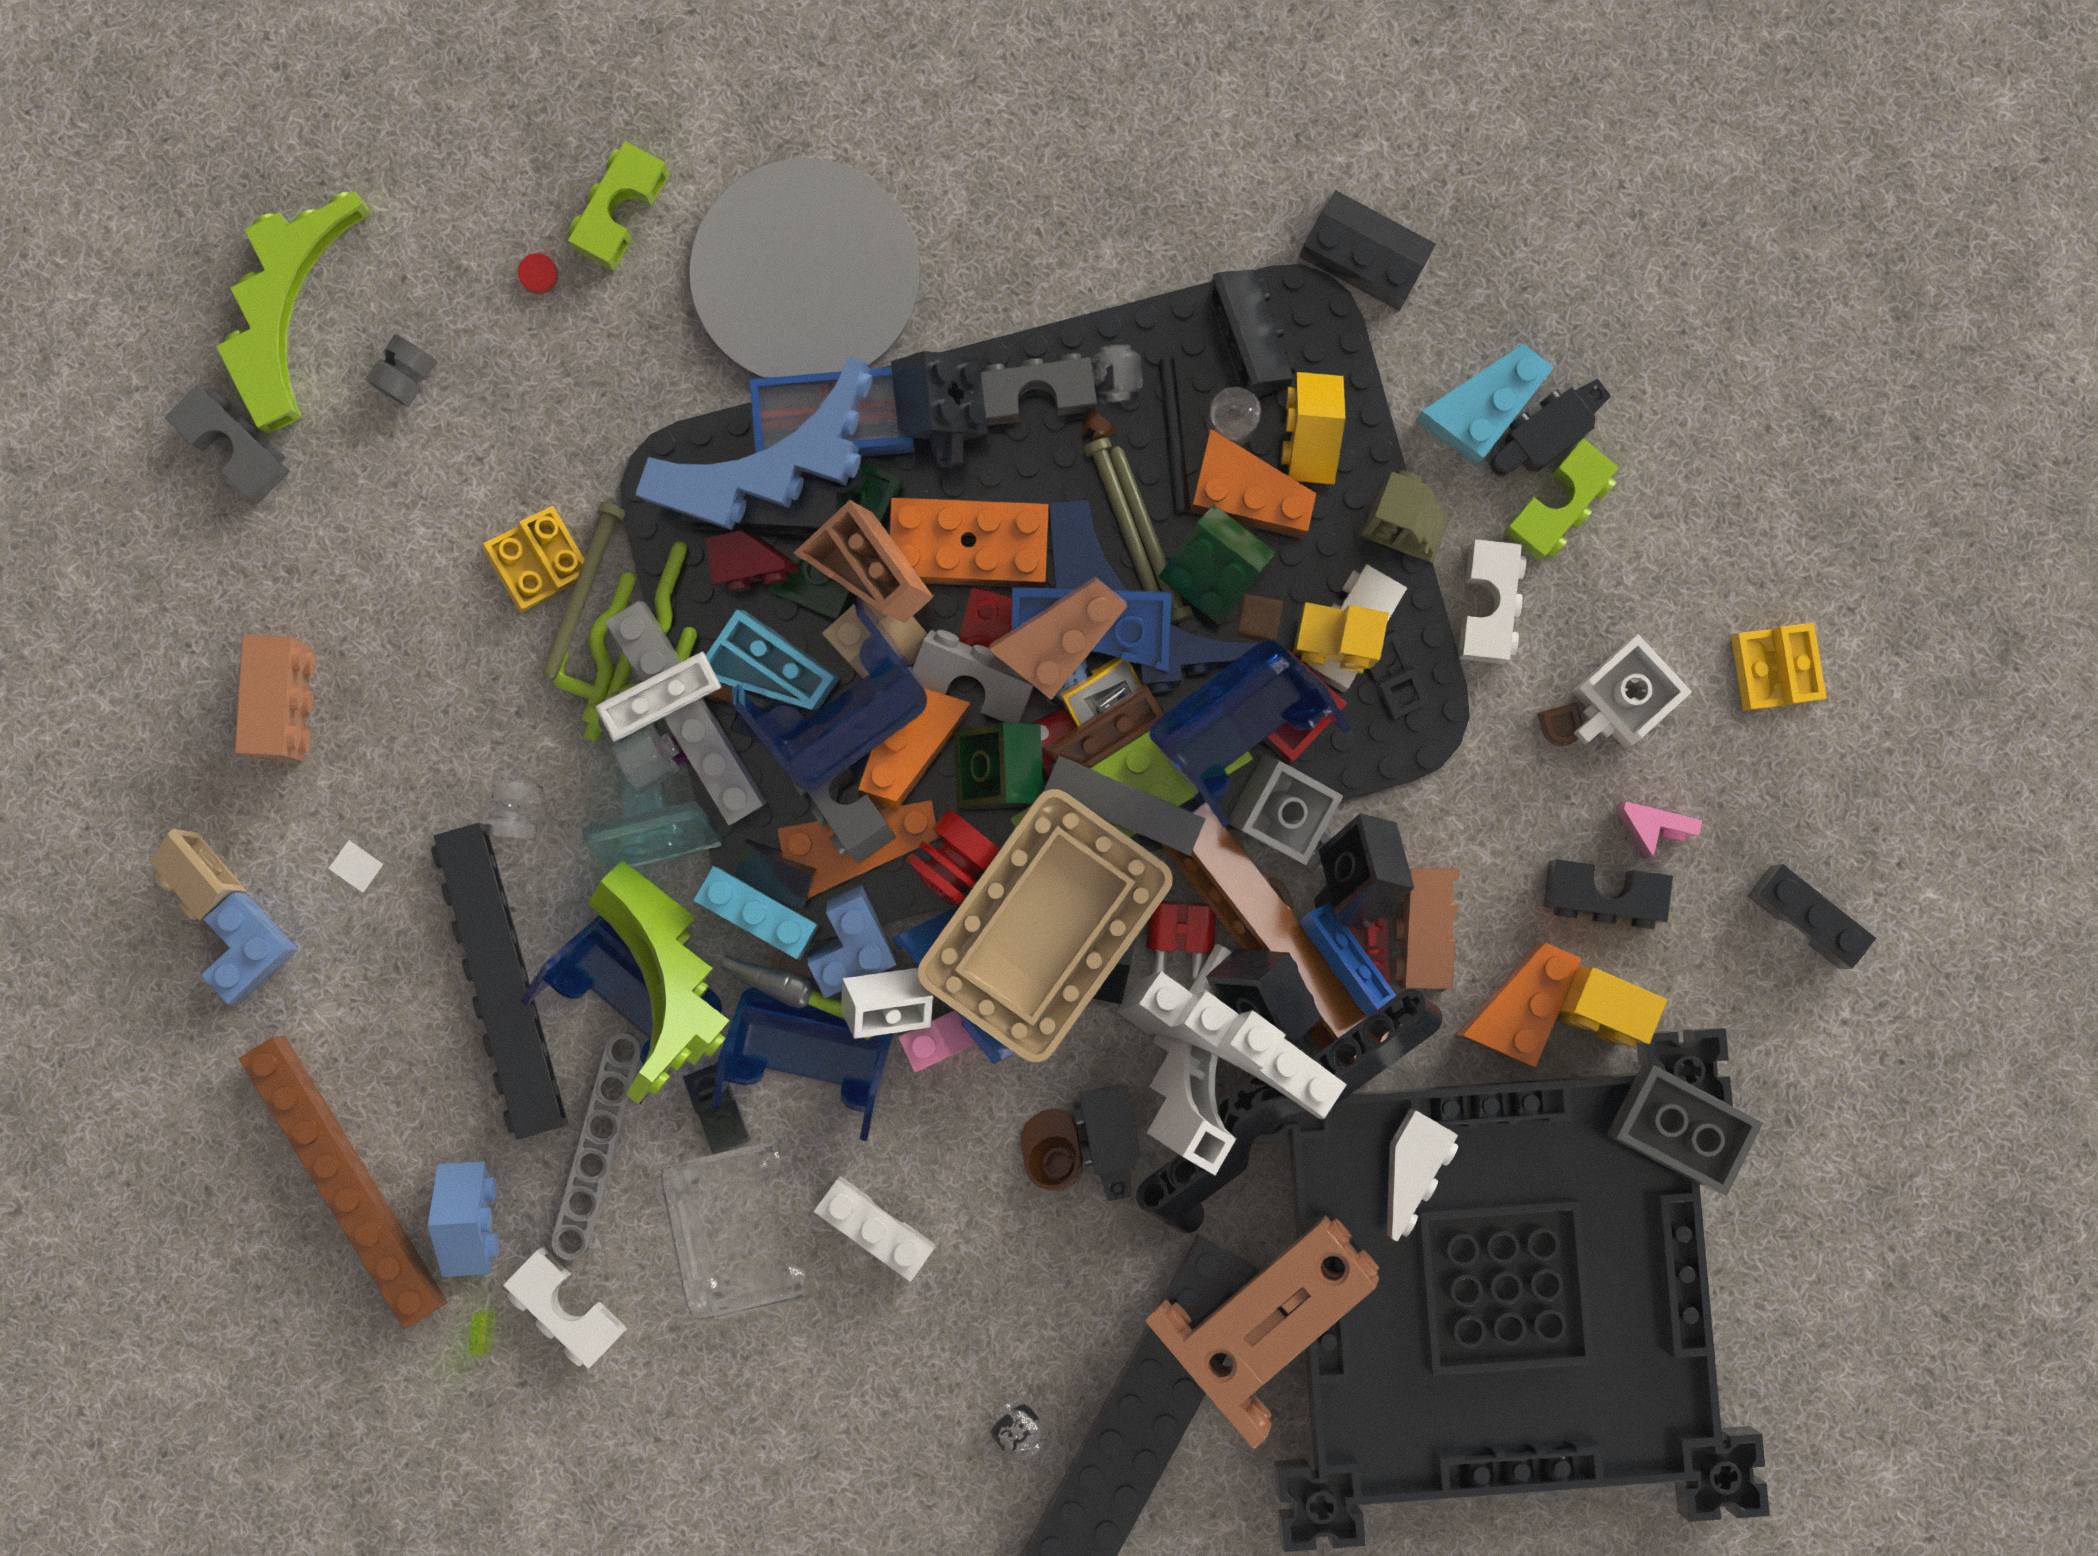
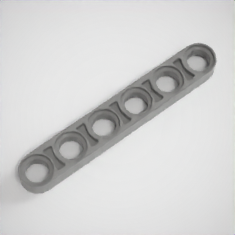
M631 1033L613 1035L608 1040L604 1049L552 1236L553 1251L564 1260L579 1258L587 1251L590 1245L630 1100L626 1092L636 1078L642 1057L643 1047L641 1041ZM621 1039L631 1041L635 1048L633 1057L627 1062L619 1061L613 1053L615 1043ZM610 1077H616L623 1082L624 1092L619 1099L611 1100L604 1095L603 1084ZM599 1115L609 1117L614 1125L611 1135L606 1138L596 1136L592 1129V1123ZM589 1153L598 1155L603 1162V1168L596 1176L587 1175L581 1166L583 1158ZM577 1192H585L591 1197L592 1207L586 1214H578L572 1209L571 1199ZM573 1230L580 1235L582 1242L577 1252H567L562 1248L560 1238L565 1231Z

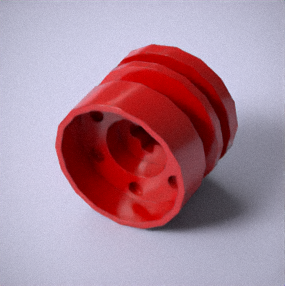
M948 808L932 828L943 844L938 849L927 842L921 841L919 846L931 856L930 860L925 864L912 853L906 861L912 866L919 880L946 902L960 907L966 898L962 893L967 887L973 889L977 883L976 876L979 873L983 874L1000 849Z

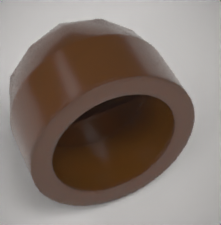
M1094 409L1088 413L1082 423L1084 436L1089 435L1093 430L1095 431L1091 442L1110 437L1116 429L1115 426Z

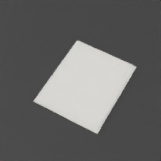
M348 840L328 869L364 893L383 866V863Z

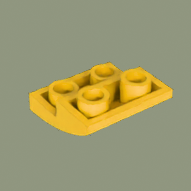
M554 506L519 521L516 528L488 540L482 545V550L520 614L575 584L585 561Z

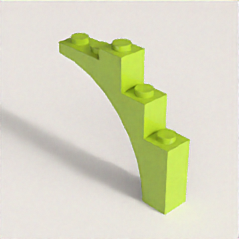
M356 191L339 193L329 200V204L317 210L310 209L299 213L292 223H289L279 212L276 214L269 213L258 217L253 221L252 226L244 229L264 271L250 272L242 276L238 284L230 287L250 329H240L228 334L225 337V342L216 347L257 428L267 435L302 418L291 389L287 366V333L292 310L307 274L322 253L347 229L371 215L365 201Z
M622 860L600 881L588 905L613 927L629 947L642 971L650 996L653 1021L650 1050L642 1069L626 1092L629 1098L639 1104L649 1092L656 1096L671 1077L667 1074L671 1068L678 1071L687 1060L695 1066L705 1054L713 1057L726 1040L721 1033L730 1020L701 999L709 988L704 982L713 968L685 947L693 936L688 930L696 917Z

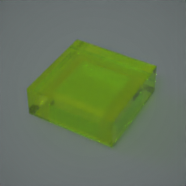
M481 1309L472 1315L469 1344L470 1354L485 1355L492 1350L496 1310Z

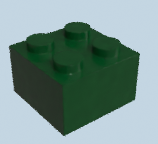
M1213 505L1196 523L1158 578L1220 625L1235 608L1276 552L1217 506Z
M997 723L954 730L957 809H1000L1033 805L1035 800L1043 793L1041 724Z

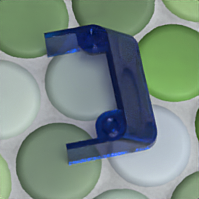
M860 597L853 600L856 613L872 635L863 641L859 656L862 665L869 675L813 716L806 719L797 707L788 703L777 704L762 714L739 684L732 688L734 708L793 782L803 789L813 790L826 784L921 715L927 705V695L922 683L894 639Z
M1264 641L1252 647L1157 720L1152 726L1149 736L1158 751L1196 800L1224 828L1230 822L1216 801L1224 797L1231 784L1230 777L1224 770L1285 722L1295 730H1305L1315 727L1323 718L1327 717L1345 734L1351 730V727L1324 683L1277 642Z
M598 915L542 965L520 1001L527 1006L548 986H551L560 995L569 999L581 998L591 989L649 1039L640 1051V1059L644 1065L650 1050L653 1027L651 1001L642 971L629 947L613 927L602 916ZM708 988L701 999L721 1013L722 1004L719 997ZM671 1068L667 1074L670 1075L674 1069ZM650 1092L644 1097L640 1104L651 1094Z
M755 987L749 988L740 997L718 1058L712 1107H720L728 1082L744 1086L753 1085L762 1080L766 1068L842 1085L840 1091L841 1102L854 1111L864 1112L859 1140L868 1141L879 1102L894 1033L871 1036L869 1040H866L864 1037L854 1039L845 1019L810 1005L803 1008L792 1007L770 997Z

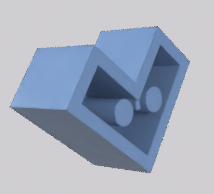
M862 885L826 901V914L838 938L808 952V966L824 998L842 991L843 978L877 974L896 965V952Z
M232 892L204 918L206 923L230 948L201 976L227 1004H241L294 955L298 948L246 893Z
M485 1161L438 1164L427 1226L442 1277L490 1274L492 1258H496L499 1255V1238L497 1233L492 1234L491 1232L492 1211L489 1208L490 1201L496 1200L497 1185L495 1177H489Z

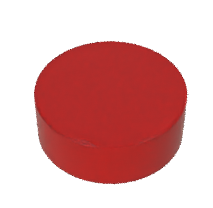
M533 253L526 256L520 262L518 278L529 292L544 294L555 287L558 281V270L548 256L541 253Z

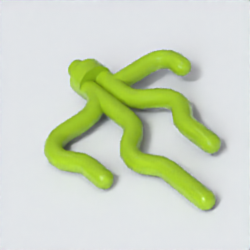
M683 541L675 542L671 548L654 600L656 620L665 635L671 628L673 617L670 603L671 594L687 552V545ZM631 572L622 574L608 610L595 620L590 629L588 642L591 654L598 668L594 685L566 675L564 666L568 658V652H566L557 678L553 680V683L563 691L588 699L581 720L588 722L583 737L596 742L599 740L602 729L606 728V726L603 725L604 723L595 706L638 685L637 683L627 684L633 667L623 651L613 675L611 657L604 644L605 634L609 630L605 621L625 610L635 584V576ZM693 627L683 629L675 650L682 662L690 658L697 637V632Z

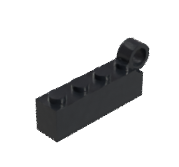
M859 466L857 474L852 481L843 487H836L832 485V481L812 475L811 480H804L798 499H792L789 508L745 493L743 498L746 500L744 515L739 523L735 522L732 530L683 513L680 514V520L689 529L742 530L746 532L813 535L844 506V498L853 497L861 490L864 483V474Z

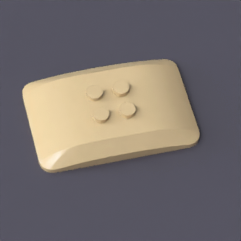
M1059 789L1044 791L1035 800L921 960L918 967L920 984L1023 1059L1030 1062L1047 1060L1169 892L1173 877L1170 868L1159 858L1066 792Z

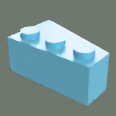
M1522 344L1422 410L1416 421L1477 467L1554 367L1526 345Z
M737 609L706 654L719 682L811 710L821 707L841 678L745 610Z

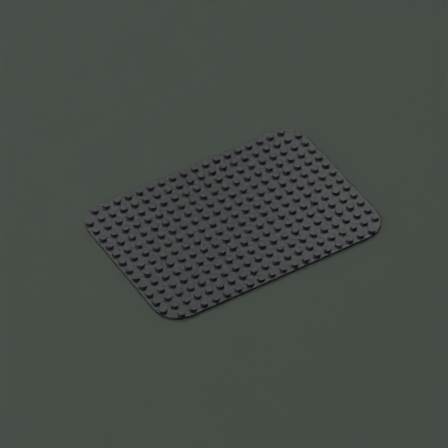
M1302 264L1268 266L1254 271L1257 279H1264L1267 285L1270 301L1266 302L1270 315H1277L1280 321L1283 337L1279 338L1283 351H1290L1295 362L1296 373L1292 374L1293 380L1290 387H1295L1297 372L1343 376L1345 424L1335 484L1297 481L1317 493L1309 529L1303 539L1241 525L1276 553L1220 625L1180 595L1184 607L1190 606L1194 615L1185 621L1173 624V626L1196 636L1223 642L1258 643V661L1250 663V670L1228 672L1227 665L1212 666L1211 673L1189 675L1188 668L1181 669L1182 681L1180 685H1173L1174 691L1151 693L1168 720L1211 692L1253 758L1251 762L1180 806L1192 812L1206 802L1210 809L1219 815L1224 827L1228 831L1237 829L1226 823L1262 754H1266L1289 765L1236 717L1232 711L1288 650L1293 653L1301 608L1305 602L1332 607L1334 603L1341 606L1348 594L1342 588L1353 570L1360 573L1367 564L1407 588L1387 622L1385 633L1392 629L1397 631L1411 666L1416 668L1430 703L1394 719L1368 669H1364L1363 673H1357L1350 687L1344 693L1324 682L1347 704L1289 766L1343 795L1341 800L1343 801L1410 783L1440 769L1461 745L1470 718L1467 683L1433 563L1361 536L1376 493L1391 472L1399 474L1400 470L1407 471L1365 320L1351 292L1330 274ZM1211 281L939 352L979 357L980 369L992 364H1003L1005 369L1020 367V362L1029 359H1042L1043 363L1057 362L1058 357L1062 355L1077 353L1081 354V358L1090 357L1091 362L1101 361L1098 362L1096 368H1093L1092 364L1091 366L1093 380H1095V372H1102V381H1105L1104 376L1107 374L1105 369L1113 365L1114 389L1102 393H1096L1095 391L1097 401L1096 412L1116 427L1108 438L1112 448L1119 446L1124 450L1167 563L1203 515L1190 513L1191 511L1175 512L1159 359L1172 357L1175 360L1190 508L1192 507L1207 439L1211 429L1288 476V465L1281 464L1283 441H1290L1292 433L1286 432L1288 410L1285 409L1287 388L1246 402L1208 297ZM1031 389L1021 396L1018 403L1020 422L987 426V435L963 441V464L948 468L936 467L930 439L914 438L915 452L861 457L860 468L867 463L901 477L903 483L896 498L1036 504L1088 500L1093 529L1106 561L1121 584L1128 591H1143L1093 456L1087 457L1083 448L1091 443V438L1095 433L1093 430L1089 435H1083L1082 423L1089 412L1058 416L1053 396L1043 389ZM749 402L680 420L650 434L630 456L620 484L622 509L626 511L623 520L644 601L657 619L654 603L656 590L673 544L677 541H683L687 545V552L671 594L670 603L673 617L671 628L666 634L675 650L683 629L693 627L697 632V637L690 658L700 652H704L706 655L737 609L745 610L839 675L841 678L819 709L814 710L745 689L740 690L743 694H750L820 723L821 726L814 743L827 735L856 777L855 780L841 790L838 796V804L848 805L859 800L858 784L863 777L894 682L877 696L824 638L822 633L836 620L772 594L768 591L772 584H764L763 580L750 583L751 589L741 592H728L726 587L713 585L705 538L735 531L689 529L680 520V512L645 501L635 495L648 457L676 464L710 465L739 460L755 454L752 403ZM849 477L847 485L852 481V477ZM832 481V485L836 487L845 486ZM1048 508L1045 588L1055 589ZM891 510L883 526L889 535ZM749 532L756 534L790 559L794 557V552L812 536ZM965 536L961 539V543L965 547H972L976 543V537ZM1153 571V574H1154V577H1155V579H1156V582H1157V585H1158V587H1159V590H1160V592H1162L1161 589H1160L1159 583H1158V581H1157V578H1156V576H1155V573H1154V571ZM925 584L933 598L915 613L913 617L927 634L931 630L935 632L944 630L955 634L959 638L972 586ZM973 586L1012 597L1013 587ZM853 593L850 602L846 608V611L853 604H855L860 599V597ZM1091 651L1085 659L1090 671L1116 657L1098 651ZM1294 654L1301 661L1302 655ZM1130 662L1141 683L1139 663ZM914 664L901 674L897 680L908 683ZM968 675L958 676L953 680L946 695L971 703L970 714L957 730L1005 723L981 713L985 701V689L979 680ZM1034 687L1019 723L1030 724L1060 708L1065 709L1064 705H1050L1045 694ZM704 697L767 801V804L739 821L728 825L689 759L686 761L712 864L735 877L745 839L781 850L778 828L816 822L817 819L809 809L815 802L809 794L802 797L789 779L795 775L788 764V761L795 757L794 755L730 730L738 709ZM954 734L901 804L902 806L932 800L936 823L949 808L999 849L1003 847L1015 830L1010 819L1031 806L1025 805L1000 809H957ZM1043 779V781H1044V789H1045V787H1046L1047 784H1046L1045 780ZM1137 833L1131 837L1133 841L1149 852L1163 849L1159 842ZM939 838V840L930 844L939 849L943 842ZM922 848L808 898L807 904L803 909L775 899L820 925L811 942L837 936L826 914V901L859 885L863 886L881 924L953 905L946 902L919 880L912 866L906 861L913 853L926 864L931 856ZM979 873V874L976 876V878H975L976 881H978V880L980 879V877L982 876V873ZM967 887L962 894L967 897L972 889Z

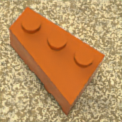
M1211 429L1190 513L1204 516L1215 505L1241 525L1303 539L1309 529L1317 493Z
M895 679L858 789L859 799L867 794L873 804L897 811L939 752L947 745L948 740L954 734V730H957L960 724L968 717L971 703Z
M1537 943L1456 1035L1523 1065L1536 1067L1582 958L1548 943Z

